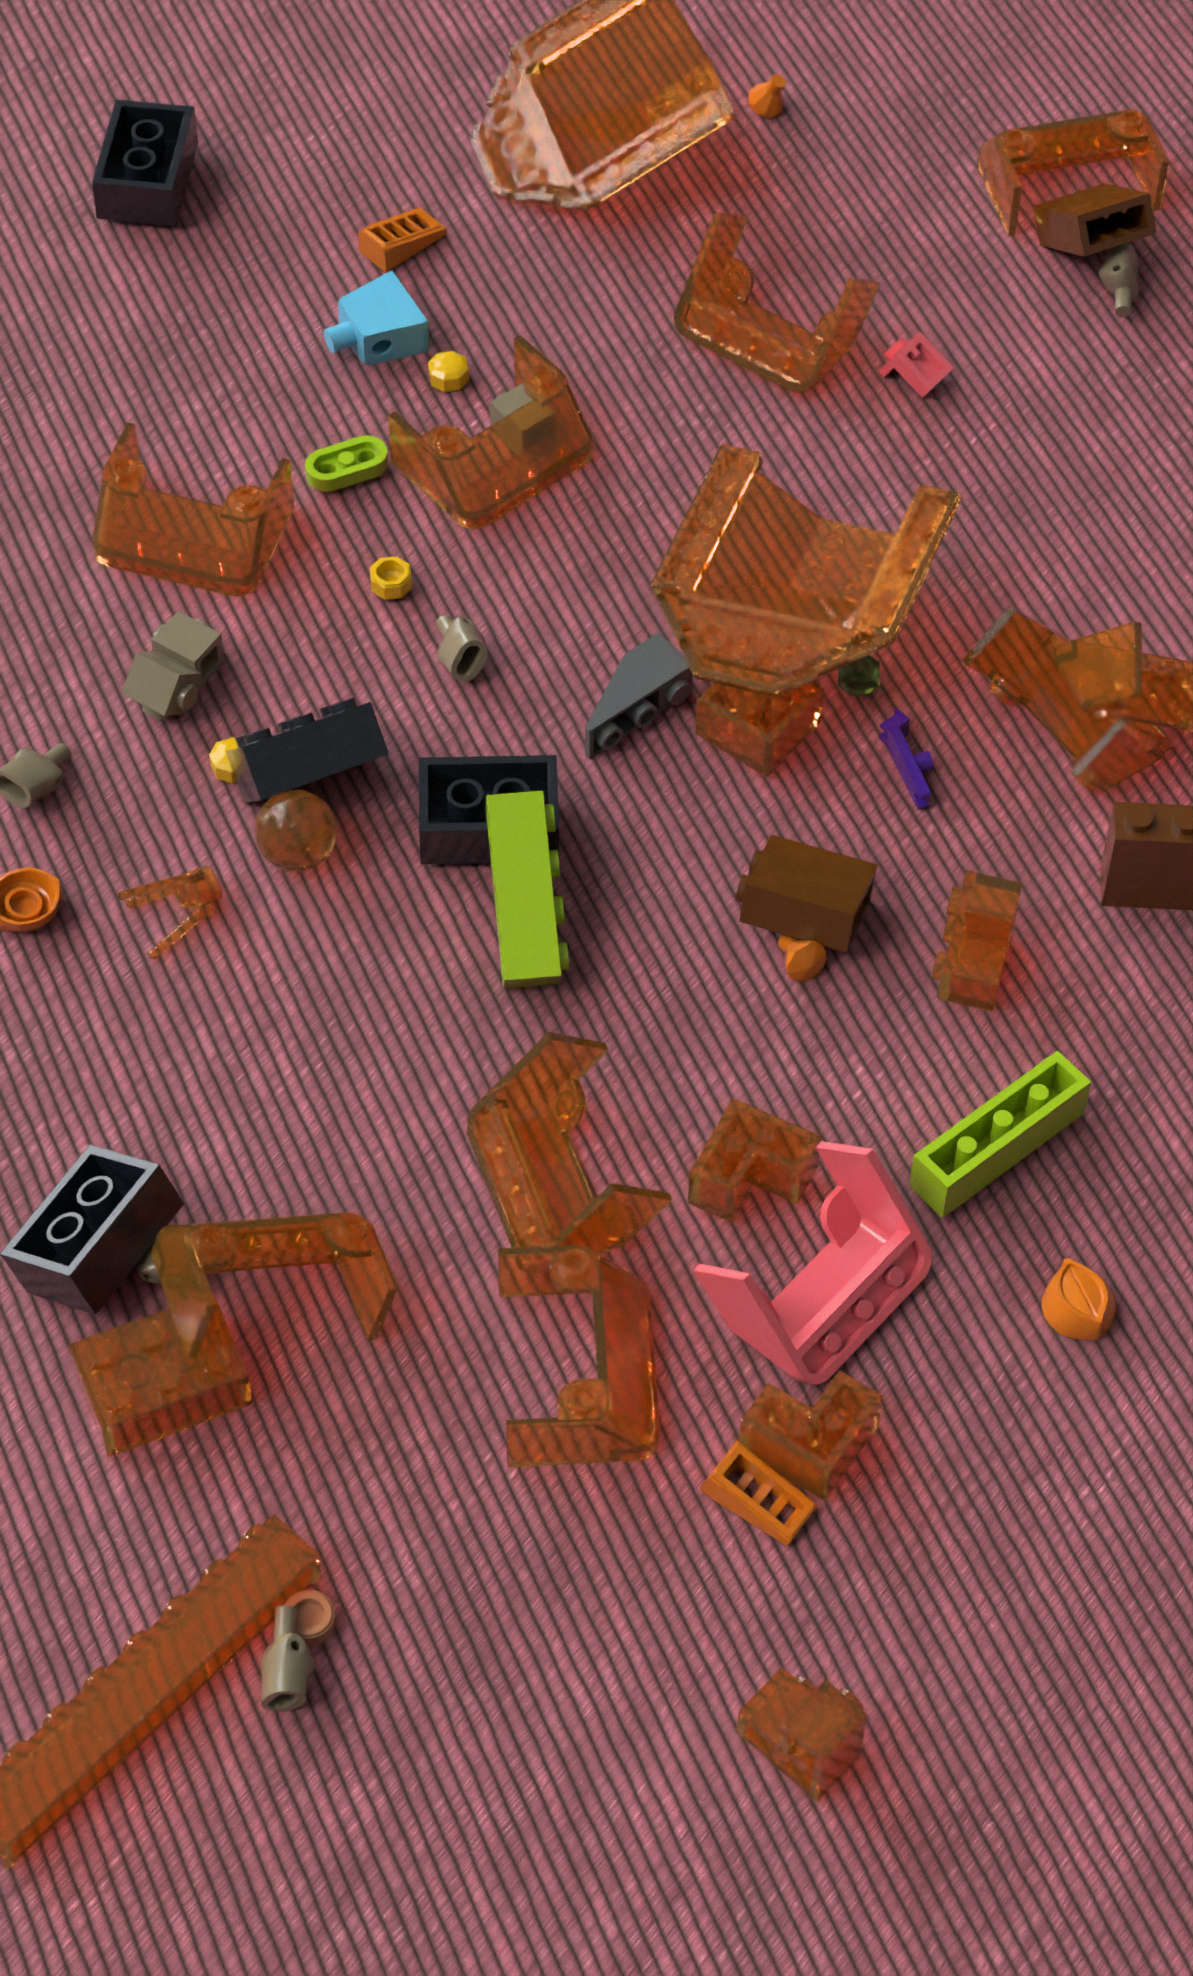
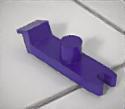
M896 708L894 715L880 724L884 732L879 735V738L887 746L917 809L929 807L927 797H930L931 793L922 773L933 770V760L929 751L912 754L905 740V737L908 736L910 719Z

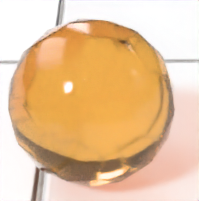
M288 790L277 794L263 805L256 817V844L263 857L282 870L303 872L312 869L327 859L335 846L337 834L335 817L328 804L310 792Z

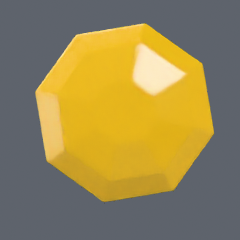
M454 351L436 353L428 362V375L431 386L443 392L461 390L469 381V367L466 357Z
M397 556L378 559L370 567L372 592L384 600L402 598L412 589L410 564Z
M235 737L216 742L209 754L210 765L216 778L232 784L237 781L226 751L238 747Z

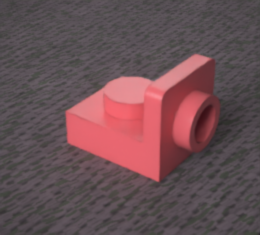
M919 331L908 343L901 337L884 353V356L889 361L878 372L885 377L891 370L895 369L923 398L954 367Z

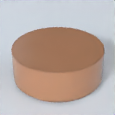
M304 1590L292 1595L284 1604L297 1609L296 1634H299L304 1639L307 1646L319 1645L326 1641L333 1633L336 1624L335 1610L331 1600L325 1594L315 1590Z

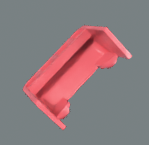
M823 1141L819 1143L816 1149L838 1185L826 1197L820 1212L821 1224L830 1242L771 1302L767 1295L758 1288L750 1273L699 1264L693 1270L728 1328L734 1334L795 1380L813 1385L824 1383L922 1282L930 1270L932 1261L931 1250L874 1150Z

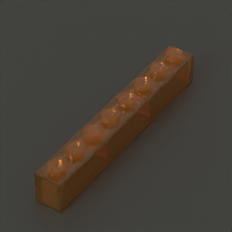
M275 1514L264 1524H256L248 1529L240 1539L238 1547L224 1560L217 1559L211 1563L203 1572L200 1582L190 1592L173 1598L164 1608L161 1618L147 1631L140 1630L127 1641L123 1647L122 1654L108 1667H99L91 1673L79 1694L68 1704L61 1703L54 1707L45 1717L42 1727L30 1739L15 1743L6 1752L0 1765V1863L7 1870L275 1620L276 1607L284 1605L295 1593L307 1590L321 1577L319 1554Z

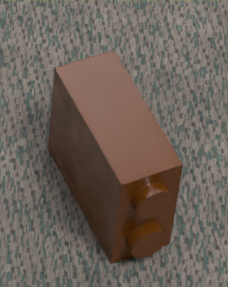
M1104 183L1033 205L1040 245L1080 256H1087L1157 234L1150 193Z
M1114 802L1100 867L1101 906L1193 910V805Z
M771 834L764 850L756 849L749 868V876L743 874L740 879L736 893V901L742 903L739 922L801 940L815 941L823 946L847 952L871 902L878 864Z

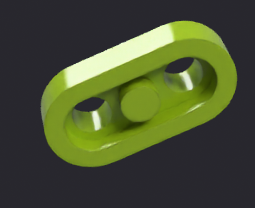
M359 436L316 450L305 461L306 480L312 488L330 492L375 478L387 469V446L377 437Z

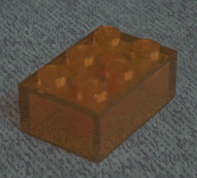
M214 1292L68 1344L75 1375L107 1457L253 1404L248 1373Z

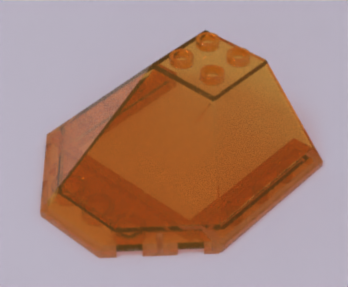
M580 0L512 44L507 55L511 61L504 76L497 77L486 101L489 110L482 125L476 124L470 139L490 188L496 197L588 211L737 118V115L713 63L675 0Z
M722 444L650 584L694 678L776 698L893 644L962 501L961 494L919 485L897 533L883 532L820 518L759 472L764 463L759 451Z

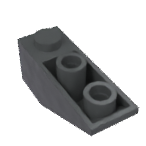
M659 632L624 654L585 727V756L591 759L603 750L612 749L623 737L637 728L646 727L657 715L671 706L683 703L692 693L693 664Z

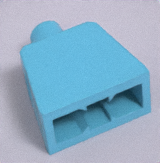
M393 271L341 297L338 301L339 324L323 331L326 345L331 353L352 347L362 363L366 365H373L429 351L428 320Z

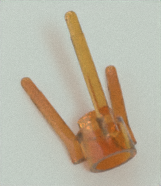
M205 865L182 875L136 886L118 893V898L126 900L125 906L128 908L175 894L183 909L192 908L195 910L194 913L148 952L149 958L155 959L200 920L216 913L212 902L222 898V891L216 875L209 866Z

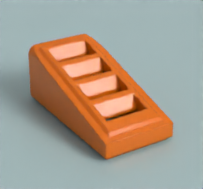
M419 207L373 223L359 230V252L387 273L445 236L447 228ZM417 224H422L425 227V229H422ZM411 229L414 233L410 234L407 230Z
M739 1441L733 1444L699 1488L711 1499L786 1546L818 1506ZM733 1470L742 1474V1477L735 1485L727 1479ZM751 1481L760 1486L752 1498L743 1492ZM770 1492L778 1498L767 1511L760 1506V1503ZM788 1503L796 1509L783 1524L776 1517Z

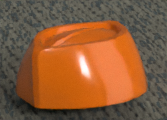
M32 867L9 871L0 877V931L30 932L48 924L55 916L63 900L60 880L48 872Z
M1066 1258L1063 1259L1061 1267L1049 1282L1042 1296V1311L1046 1321L1059 1334L1074 1339L1097 1341L1111 1327L1116 1317V1300L1110 1285L1100 1275L1090 1268Z

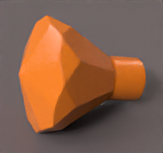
M775 74L769 82L757 84L749 90L748 103L756 114L766 118H773L782 113L784 106L782 90L786 85L785 78Z
M784 934L778 940L779 948L785 953V970L791 980L805 982L820 973L827 960L823 945L811 940H798Z

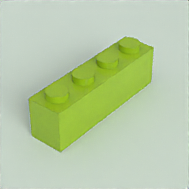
M543 791L487 795L486 816L503 989L559 984L561 971L569 970L567 942H558L556 924H564V907L562 896H553L552 878H560L558 851L549 850L547 835L548 832H555L553 804L544 805Z
M1057 1050L914 1154L909 1186L941 1218H944L1085 1113L1091 1081Z

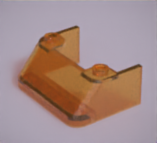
M1129 109L1005 130L981 144L978 150L977 167L1007 235L1010 236L1016 234L1022 185L1017 175L1128 157L1143 191L1150 193L1153 211L1161 210L1169 160L1148 117L1137 110Z
M715 212L674 312V324L677 331L683 337L790 391L805 392L815 388L855 344L881 283L874 279L849 278L836 310L825 314L820 319L813 334L748 301L754 285V275L751 268L745 262L733 257L749 218L739 214Z
M521 335L514 338V386L517 387L524 383L525 393L532 401L470 438L457 427L442 425L421 435L396 411L388 415L391 463L458 524L466 528L478 529L491 524L589 462L593 456V435L565 374Z
M127 422L102 472L92 537L94 555L97 561L108 567L230 596H244L254 591L264 574L294 509L290 460L281 459L268 489L252 485L240 486L228 494L223 506L146 489L144 486L147 481V474L144 464L140 461L136 426L133 423Z
M1009 607L962 660L967 667L986 675L992 681L988 688L996 697L1007 705L1012 700L1023 705L1075 758L1072 761L1075 768L1070 773L1091 792H1094L1096 788L1105 792L1161 760L1173 747L1169 739L1073 643L1059 632L1012 607Z
M1141 622L1127 623L1054 647V667L1083 711L1092 714L1094 721L1117 722L1127 720L1193 732V662L1142 653Z
M548 1031L473 1106L467 1119L469 1141L515 1258L522 1267L547 1270L620 1248L628 1243L672 1201L669 1192L611 1183L595 1198L568 1133L580 1122L586 1109L585 1093L579 1079L608 1051L604 1042Z
M308 1213L171 1224L163 1227L158 1232L152 1248V1258L187 1358L197 1357L216 1307L205 1274L338 1263L367 1340H377L398 1291V1286L373 1225L366 1218L355 1213Z
M581 1245L498 1248L499 1297L592 1293L597 1363L596 1379L575 1380L562 1388L557 1400L558 1417L506 1420L507 1467L641 1461L650 1457L659 1445L660 1422L650 1292L647 1284L635 1274Z

